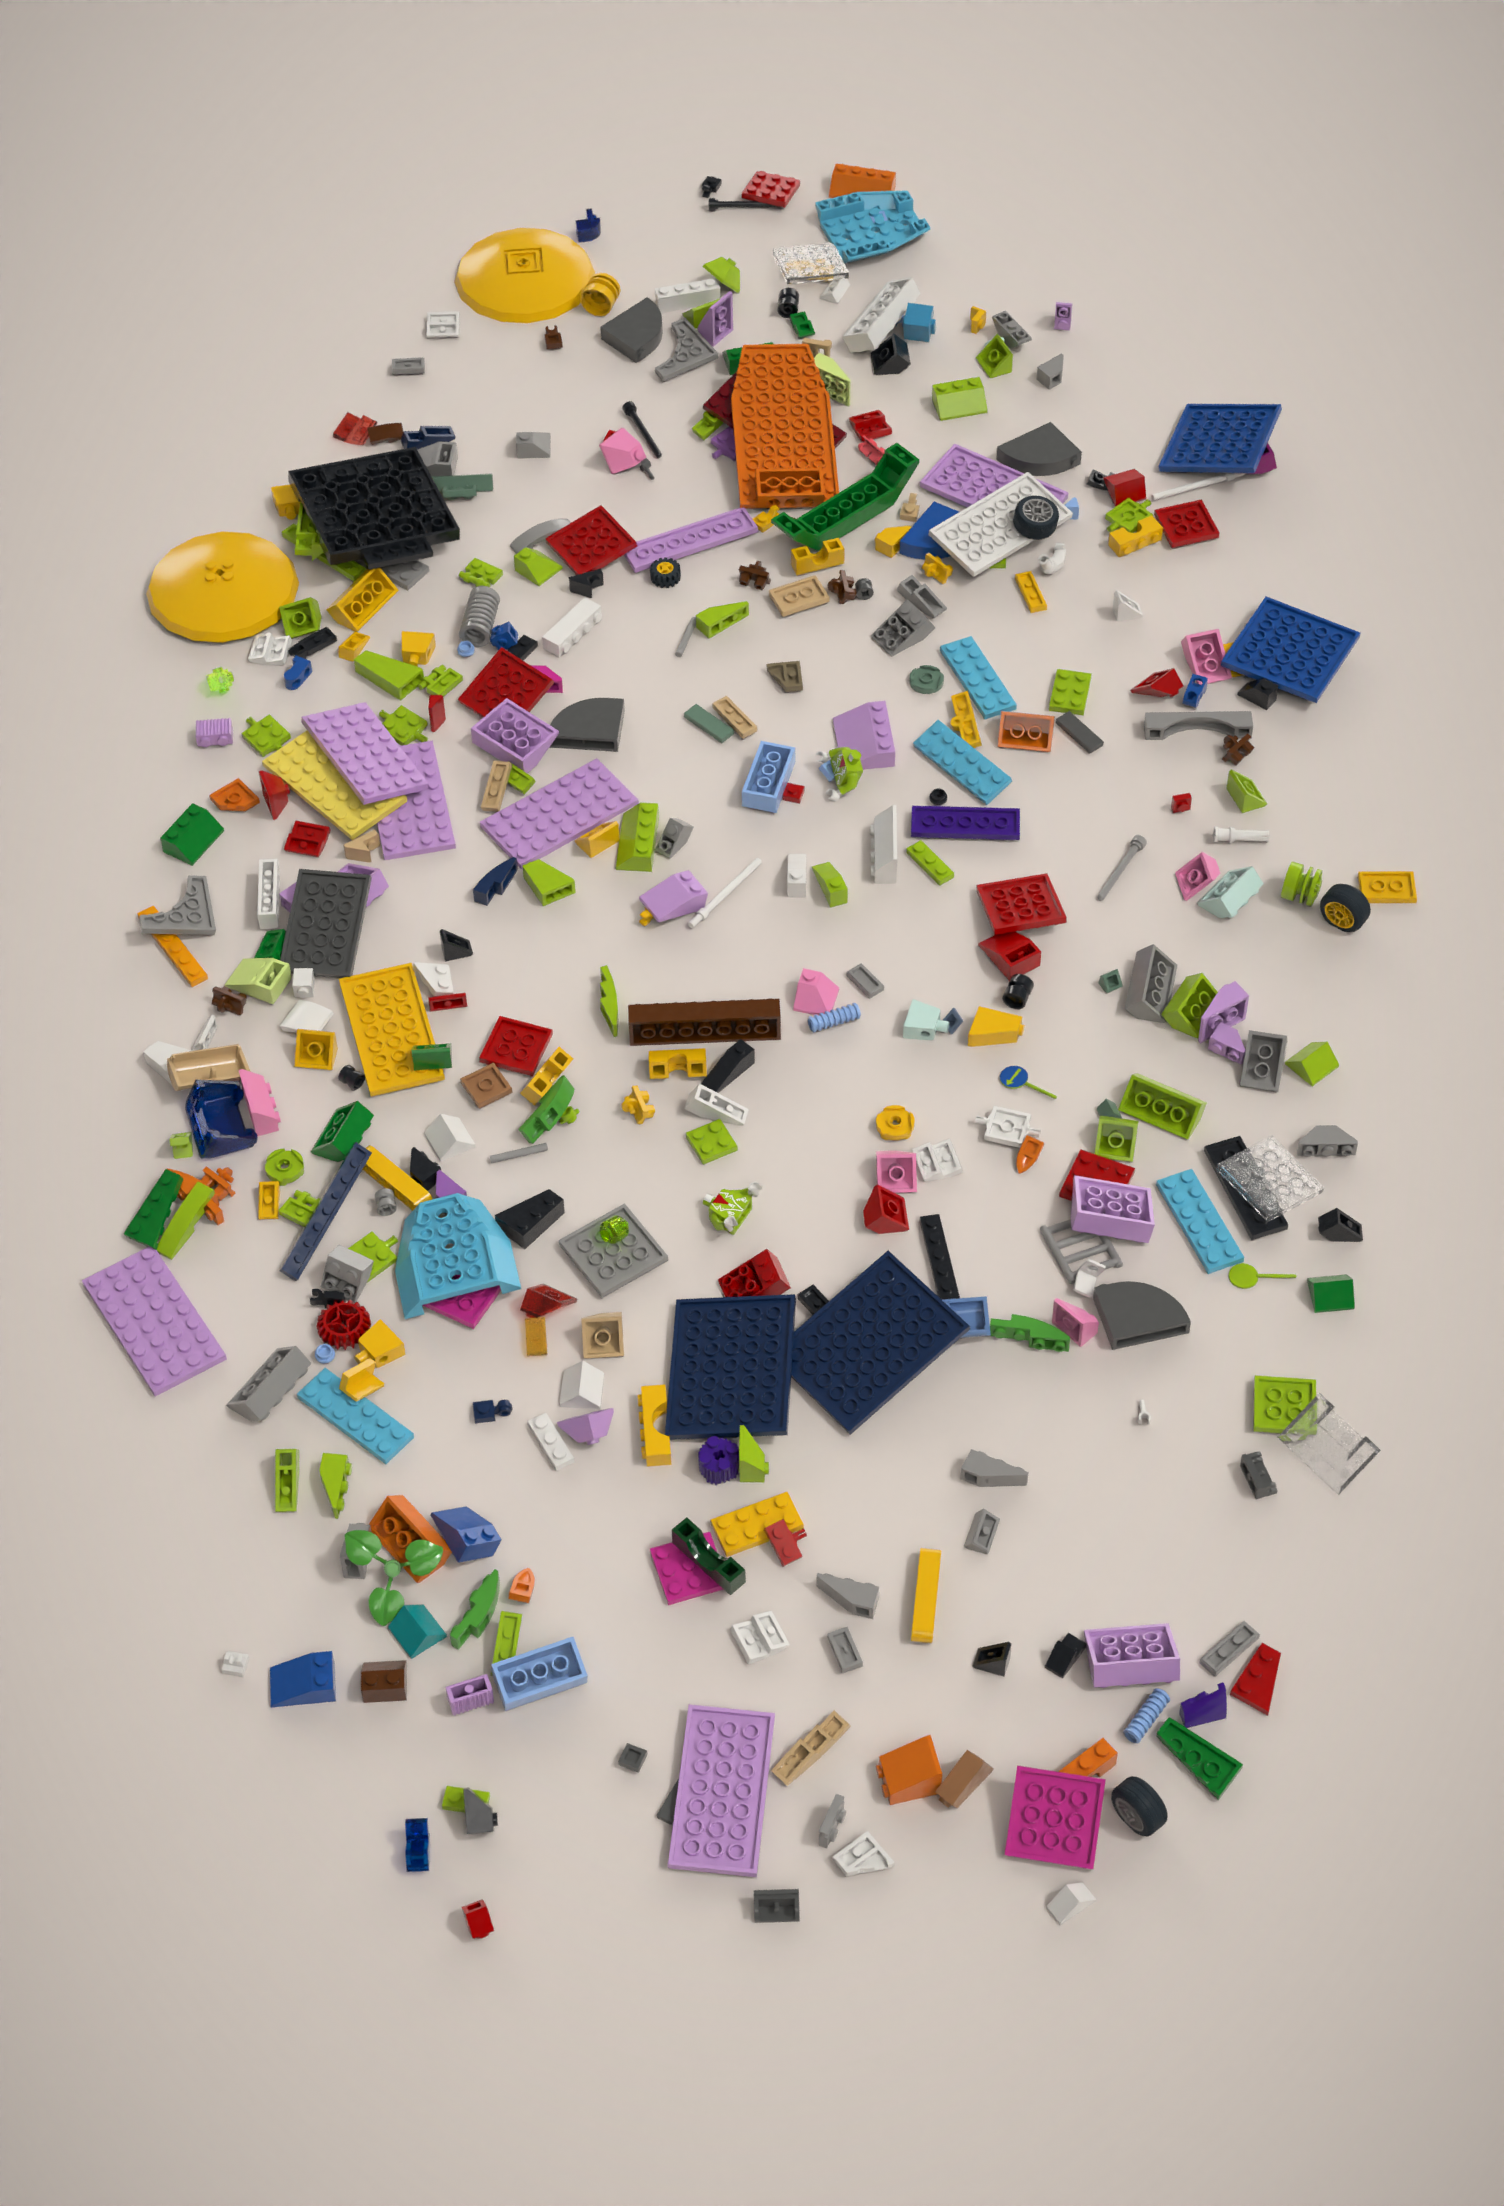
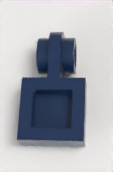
M493 1400L473 1402L475 1424L495 1421V1414L503 1417L509 1416L513 1410L512 1404L509 1400H500L496 1406H494Z

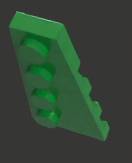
M165 1169L124 1232L127 1238L157 1250L159 1236H162L165 1229L163 1227L165 1220L170 1216V1207L172 1202L176 1200L183 1182L181 1175Z
M1170 1717L1157 1732L1156 1737L1218 1800L1243 1767L1241 1762Z

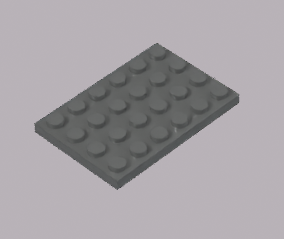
M299 869L280 961L290 965L291 974H294V968H313L314 976L344 978L353 975L372 879L371 875Z

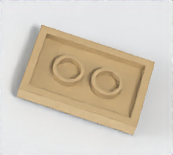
M816 575L769 590L770 598L783 617L830 602L829 595Z

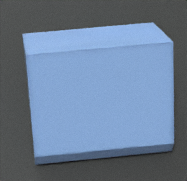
M1074 497L1065 506L1073 513L1071 519H1078L1079 505L1077 498Z

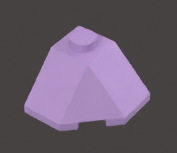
M613 1408L599 1410L557 1422L558 1427L578 1443L587 1441V1445L598 1443L599 1438L607 1436L614 1410Z

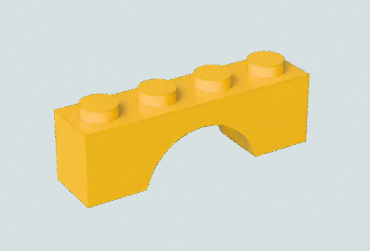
M666 1385L641 1386L642 1394H638V1407H643V1411L639 1412V1422L644 1424V1429H640L641 1441H645V1446L641 1447L642 1459H646L647 1467L671 1465L670 1437L659 1433L653 1426L657 1418L667 1413Z

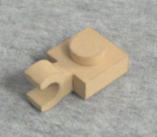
M910 493L909 502L903 503L900 520L917 521L920 505H916V493Z

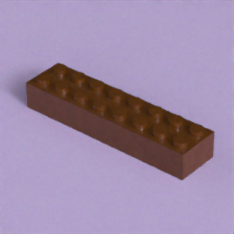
M780 999L628 1005L630 1046L738 1042L740 1039L743 1041L781 1040Z

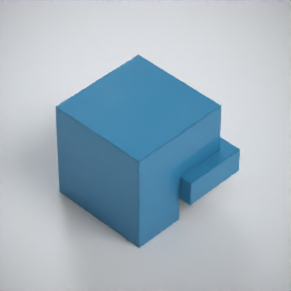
M908 303L906 315L903 318L904 339L923 342L930 341L931 334H935L936 319H933V306Z

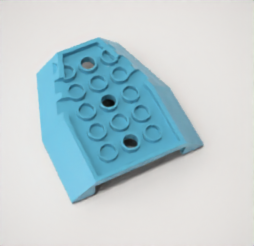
M908 191L856 192L815 202L820 226L842 264L886 254L930 230V226L925 218L918 219L915 214L913 198ZM879 211L885 212L888 221H884L882 213L879 214ZM870 215L874 217L875 223L872 222Z
M456 1193L419 1203L405 1219L395 1267L405 1319L424 1315V1304L500 1285L502 1294L521 1289L511 1242L481 1200ZM441 1213H447V1216L443 1218L438 1217ZM447 1244H454L452 1248H445ZM454 1275H461L457 1280L451 1279Z

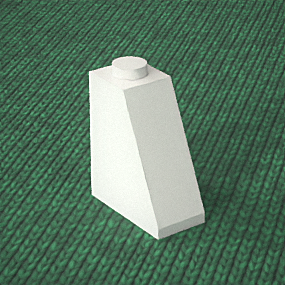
M157 1041L143 1051L146 1064L172 1085L167 1070V1058H170L171 1054L192 1050Z

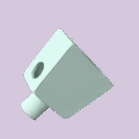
M913 999L903 1026V1038L932 1041L937 1031L948 1032L949 1022L940 1020L941 1010L939 1008Z

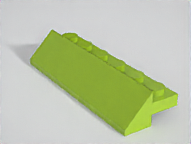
M300 502L295 555L312 556L313 561L323 553V550L320 546V539Z

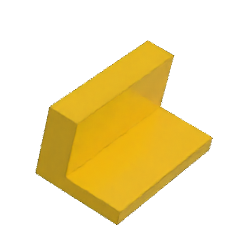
M369 1358L342 1373L339 1389L357 1402L384 1387L385 1383L373 1375L376 1362Z

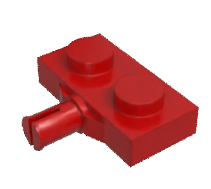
M784 1519L764 1529L783 1567L803 1557L797 1546V1541L807 1537L804 1528L792 1533Z

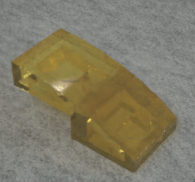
M545 1317L526 1318L527 1357L547 1355Z

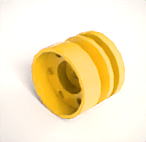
M606 273L594 274L580 297L583 308L594 316H605L610 313L621 292L619 283L615 278Z

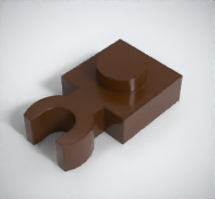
M554 325L553 330H549L548 326H546V348H563L561 333L558 332L557 326Z

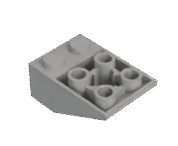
M437 442L418 449L431 476L454 475L458 459L456 442Z
M907 599L870 636L891 656H894L924 640L935 627Z

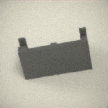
M1261 1452L1243 1454L1240 1462V1467L1255 1499L1277 1494L1278 1491L1275 1482H1272L1263 1463Z
M799 1889L754 1890L755 1923L800 1922Z

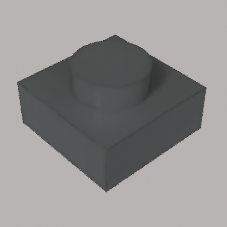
M627 1743L618 1761L619 1766L639 1773L648 1755L647 1750Z

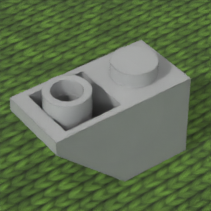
M1062 353L1037 367V380L1049 390L1062 383L1064 358Z
M669 818L655 850L668 858H672L687 843L694 827L681 819Z

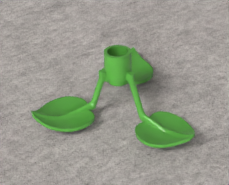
M353 1530L345 1534L346 1553L352 1563L367 1565L374 1558L385 1565L384 1572L389 1576L386 1590L376 1588L372 1591L369 1597V1609L373 1618L381 1626H386L393 1621L404 1606L402 1594L397 1590H390L393 1577L399 1575L402 1567L410 1565L411 1572L414 1575L424 1576L429 1574L439 1564L443 1554V1547L427 1540H415L406 1548L405 1556L408 1561L400 1563L398 1560L391 1559L387 1561L376 1555L380 1551L382 1544L374 1533L365 1530Z

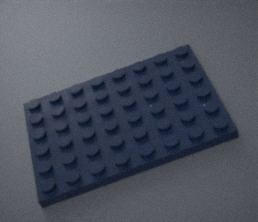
M888 1250L794 1331L791 1378L851 1435L970 1330V1326Z
M795 1294L676 1299L665 1435L669 1436L670 1440L702 1439L712 1436L719 1438L740 1437V1425H744L752 1437L788 1435L796 1308Z

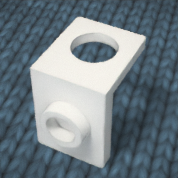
M1087 1259L1077 1270L1073 1291L1091 1298L1096 1278L1105 1270L1106 1266ZM1087 1266H1095L1098 1269L1091 1270Z

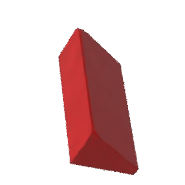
M443 695L429 696L428 709L432 732H435L446 720Z
M466 993L428 998L430 1011L467 1007Z

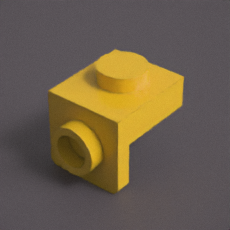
M975 306L971 307L970 314L972 333L977 334L986 324V311Z

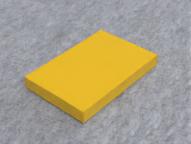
M1413 871L1358 872L1359 891L1365 895L1369 903L1417 902Z

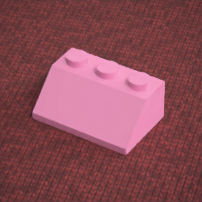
M240 1069L239 1075L242 1090L256 1136L279 1131L278 1123L281 1120L278 1111L274 1112L276 1104L274 1097L269 1096L272 1093L269 1082L265 1083L262 1075Z

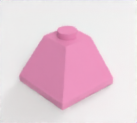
M620 428L599 445L611 474L634 467L646 458L640 442L624 428Z
M1203 852L1175 872L1184 900L1188 901L1220 874L1216 860Z
M803 968L797 986L793 1011L812 1015L817 1014L818 1016L820 1013L825 1014V1011L830 1012L834 1007L839 987L822 972Z
M876 1151L877 1184L894 1193L917 1192L916 1153Z
M1058 1298L1054 1300L1052 1323L1067 1334L1076 1344L1082 1347L1098 1333L1099 1322L1094 1315Z

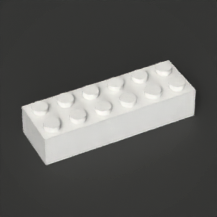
M913 277L887 282L843 335V339L851 353H861L866 350L873 351L877 349L881 341L886 338V335L893 330L894 325L901 320V317L906 312L908 303H914L921 294Z

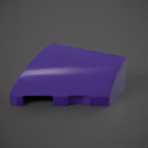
M1224 1682L1217 1684L1219 1689L1210 1694L1203 1691L1197 1696L1181 1702L1179 1715L1184 1727L1190 1728L1226 1718L1227 1697Z

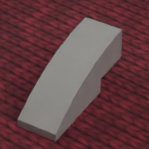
M913 575L900 582L897 591L923 613L935 618L947 610V607L926 584L921 585Z

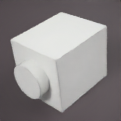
M294 968L292 985L294 997H313L315 984L313 968Z

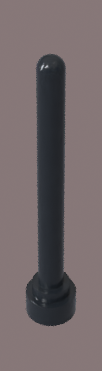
M709 198V211H715L718 207H780L757 201H718L715 198Z
M632 401L626 402L622 410L627 416H631L655 456L660 458L662 453L636 413L637 407Z

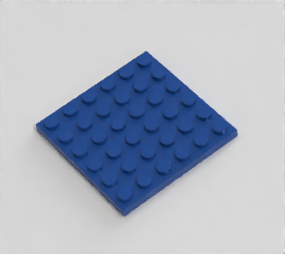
M1187 404L1158 466L1159 471L1255 473L1282 411L1281 404Z
M1266 596L1222 659L1221 666L1255 680L1265 678L1278 685V689L1317 703L1355 646L1361 633Z

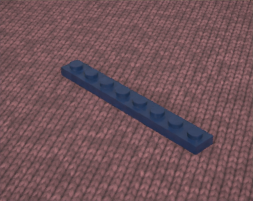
M357 1142L352 1145L280 1268V1272L294 1281L300 1278L372 1152Z

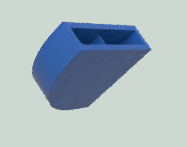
M934 501L901 539L900 554L925 560L927 553L932 554L934 557L938 556L941 559L950 557L951 555L928 534L930 529L956 515L959 511Z

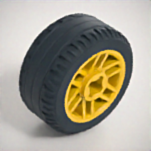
M1348 884L1333 885L1320 901V910L1324 919L1330 925L1344 932L1357 931L1370 916V904L1365 895L1357 888Z

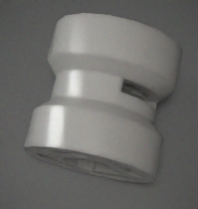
M380 1189L375 1193L377 1212L382 1216L391 1215L397 1210L394 1192L391 1189Z

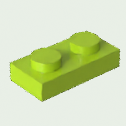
M512 764L508 784L525 795L536 781L532 776Z
M447 1786L442 1809L465 1813L464 1788ZM472 1790L489 1804L490 1792Z

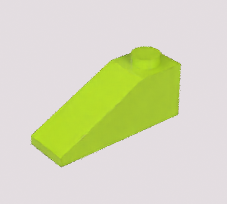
M744 601L709 607L696 615V628L710 639L749 616V603Z
M826 862L812 866V870L830 908L848 903V888L841 874L832 864Z
M275 1449V1512L297 1511L299 1450Z

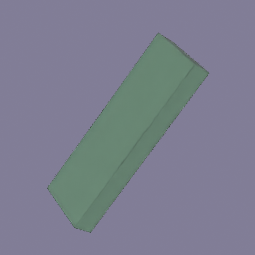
M697 704L684 713V718L721 743L734 734V729Z

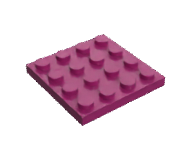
M1017 1765L1005 1856L1093 1870L1106 1779Z

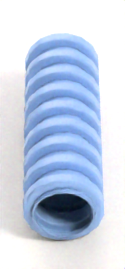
M852 1003V1006L848 1004L846 1007L842 1006L841 1009L836 1008L835 1011L832 1009L830 1012L825 1011V1014L820 1013L819 1016L817 1014L814 1017L809 1016V1028L814 1033L816 1030L821 1031L822 1028L827 1029L828 1026L831 1028L833 1025L837 1026L838 1023L843 1024L844 1021L847 1023L849 1020L854 1021L855 1018L860 1019V1009L856 1003Z
M1155 1688L1142 1705V1708L1138 1710V1713L1131 1720V1723L1124 1729L1123 1733L1129 1741L1140 1743L1141 1738L1148 1732V1728H1151L1152 1723L1156 1721V1718L1162 1713L1167 1703L1170 1702V1697L1164 1690Z

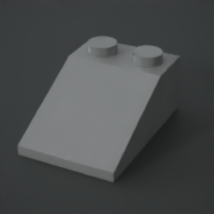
M1249 1030L1240 1086L1278 1092L1288 1042L1287 1036Z

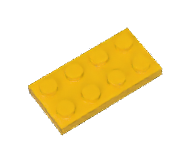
M788 1492L710 1519L711 1526L726 1557L769 1542L764 1529L784 1519L792 1533L804 1528V1524Z

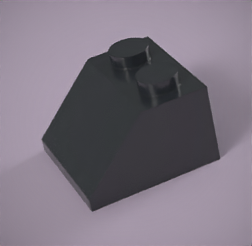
M894 333L881 343L877 349L871 352L875 375L899 374L911 364L907 343Z

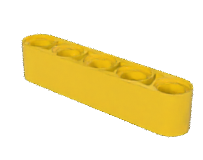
M371 1145L366 1147L372 1154L362 1170L384 1188L391 1189L394 1192V1196L412 1211L419 1203L433 1199L425 1188Z
M920 1548L911 1641L932 1643L941 1550Z

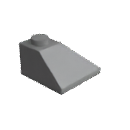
M516 432L518 459L550 458V433Z

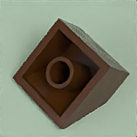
M407 1661L363 1663L361 1670L363 1703L407 1701Z

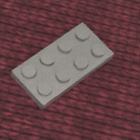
M363 559L356 560V563L368 569ZM418 560L380 567L392 583L406 590L412 588L429 572V566Z

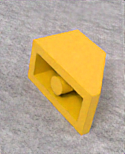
M912 527L885 528L875 537V550L892 558L900 551V541Z

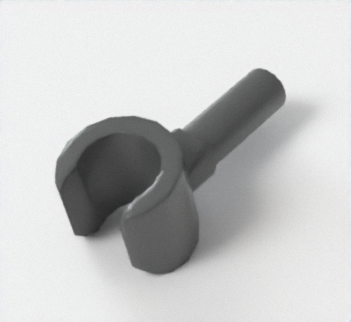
M645 458L640 462V470L645 471L650 479L653 480L654 476L649 469L651 463Z

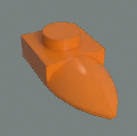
M1026 1135L1017 1156L1018 1173L1025 1172L1037 1161L1044 1147V1142Z
M530 1568L520 1571L515 1576L508 1599L525 1603L530 1602L535 1583L534 1574Z

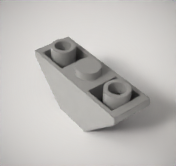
M1007 311L992 316L998 335L1004 337V343L1009 349L1032 340V337Z
M1317 1125L1299 1141L1297 1156L1356 1155L1358 1141L1336 1125Z

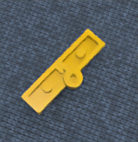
M968 691L952 695L951 699L956 714L950 721L953 730L960 731L961 738L973 748L982 746Z

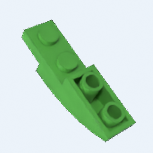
M562 1075L539 1100L540 1106L518 1129L528 1143L533 1144L545 1130L550 1131L568 1107L575 1089L565 1075Z
M1012 1314L1011 1320L991 1318L990 1333L992 1337L1010 1338L1018 1341L1028 1340L1029 1347L1038 1350L1048 1349L1057 1352H1069L1070 1337L1048 1323Z
M496 1569L484 1578L478 1590H474L469 1598L471 1609L465 1613L460 1624L455 1625L450 1632L451 1645L458 1650L471 1634L479 1638L492 1618L500 1589L499 1573Z

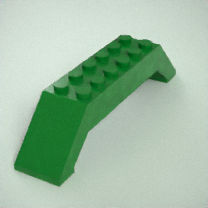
M895 443L885 449L884 455L871 474L797 519L782 512L772 518L771 523L794 541L820 551L823 547V541L835 538L840 539L893 506L917 468L920 459L900 444Z

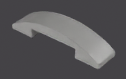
M553 519L540 523L518 536L510 544V547L516 554L525 547L533 549V545L546 540L545 538L571 522L569 519Z

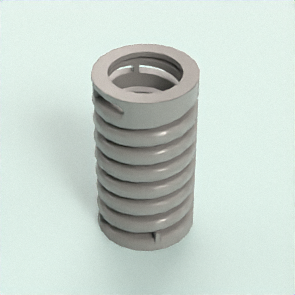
M477 586L470 592L459 637L462 641H470L477 648L487 645L490 640L500 602V596L494 589L487 586Z

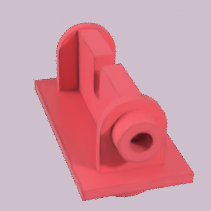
M863 436L865 441L858 445L859 451L877 465L884 455L885 449L882 447L878 448L877 443L872 438L868 439Z

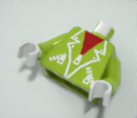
M839 747L829 750V753L823 751L816 753V755L822 756L820 760H817L819 762L825 763L831 758V766L838 790L828 789L826 791V794L830 795L828 799L838 801L840 794L844 795L857 787L863 773L860 760L861 753L856 749L851 750L849 747Z
M752 1182L748 1188L742 1190L722 1189L717 1197L706 1194L703 1199V1205L709 1207V1219L717 1231L726 1230L732 1235L736 1233L752 1210V1196H759L758 1190H761L762 1187L758 1182Z

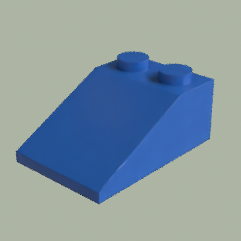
M467 1506L432 1512L430 1515L458 1563L494 1556L502 1540L492 1523Z
M332 1651L309 1653L270 1667L271 1708L336 1702L335 1662Z

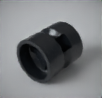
M784 288L779 293L778 313L784 318H790V314L798 313L799 293L793 288Z
M1023 974L1013 975L1003 994V1002L1010 1008L1023 1009L1033 990V981Z

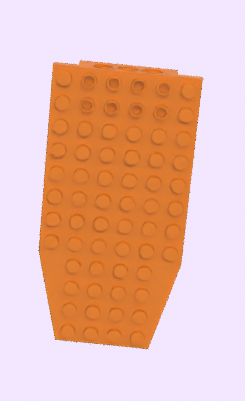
M808 344L743 345L731 397L740 508H771L773 505L779 508L817 507L839 493L830 396L825 389L824 381L820 377V371L815 365V359Z

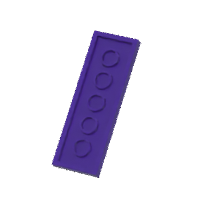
M912 806L911 837L1020 840V808Z

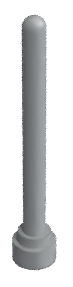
M1141 835L1133 837L1130 850L1098 894L1099 900H1104L1136 852L1143 850L1147 844L1144 837Z

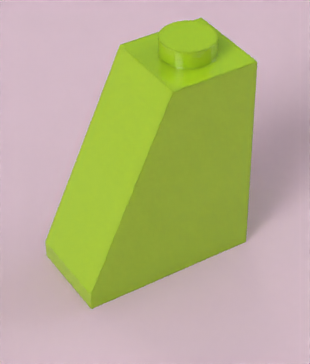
M540 859L522 866L523 877L542 906L576 893L575 880Z

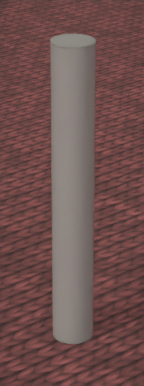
M692 617L675 653L677 657H682L696 626V617Z
M547 1143L491 1155L490 1160L491 1163L547 1151Z

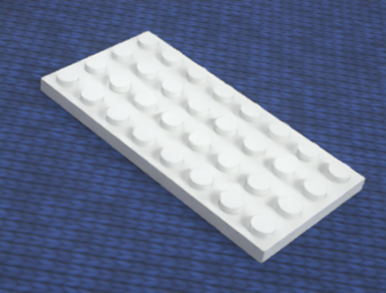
M1027 472L930 529L928 535L974 577L1035 540L1021 535L1014 527L1013 516L1016 505L1021 499L1036 495L1051 500L1059 511L1057 526L1071 519L1073 513Z

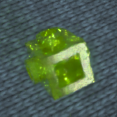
M222 667L212 669L213 673L206 675L211 692L219 690V693L228 691L229 686H233L234 678L232 672H228V669L223 670ZM219 677L223 679L222 683L219 682Z

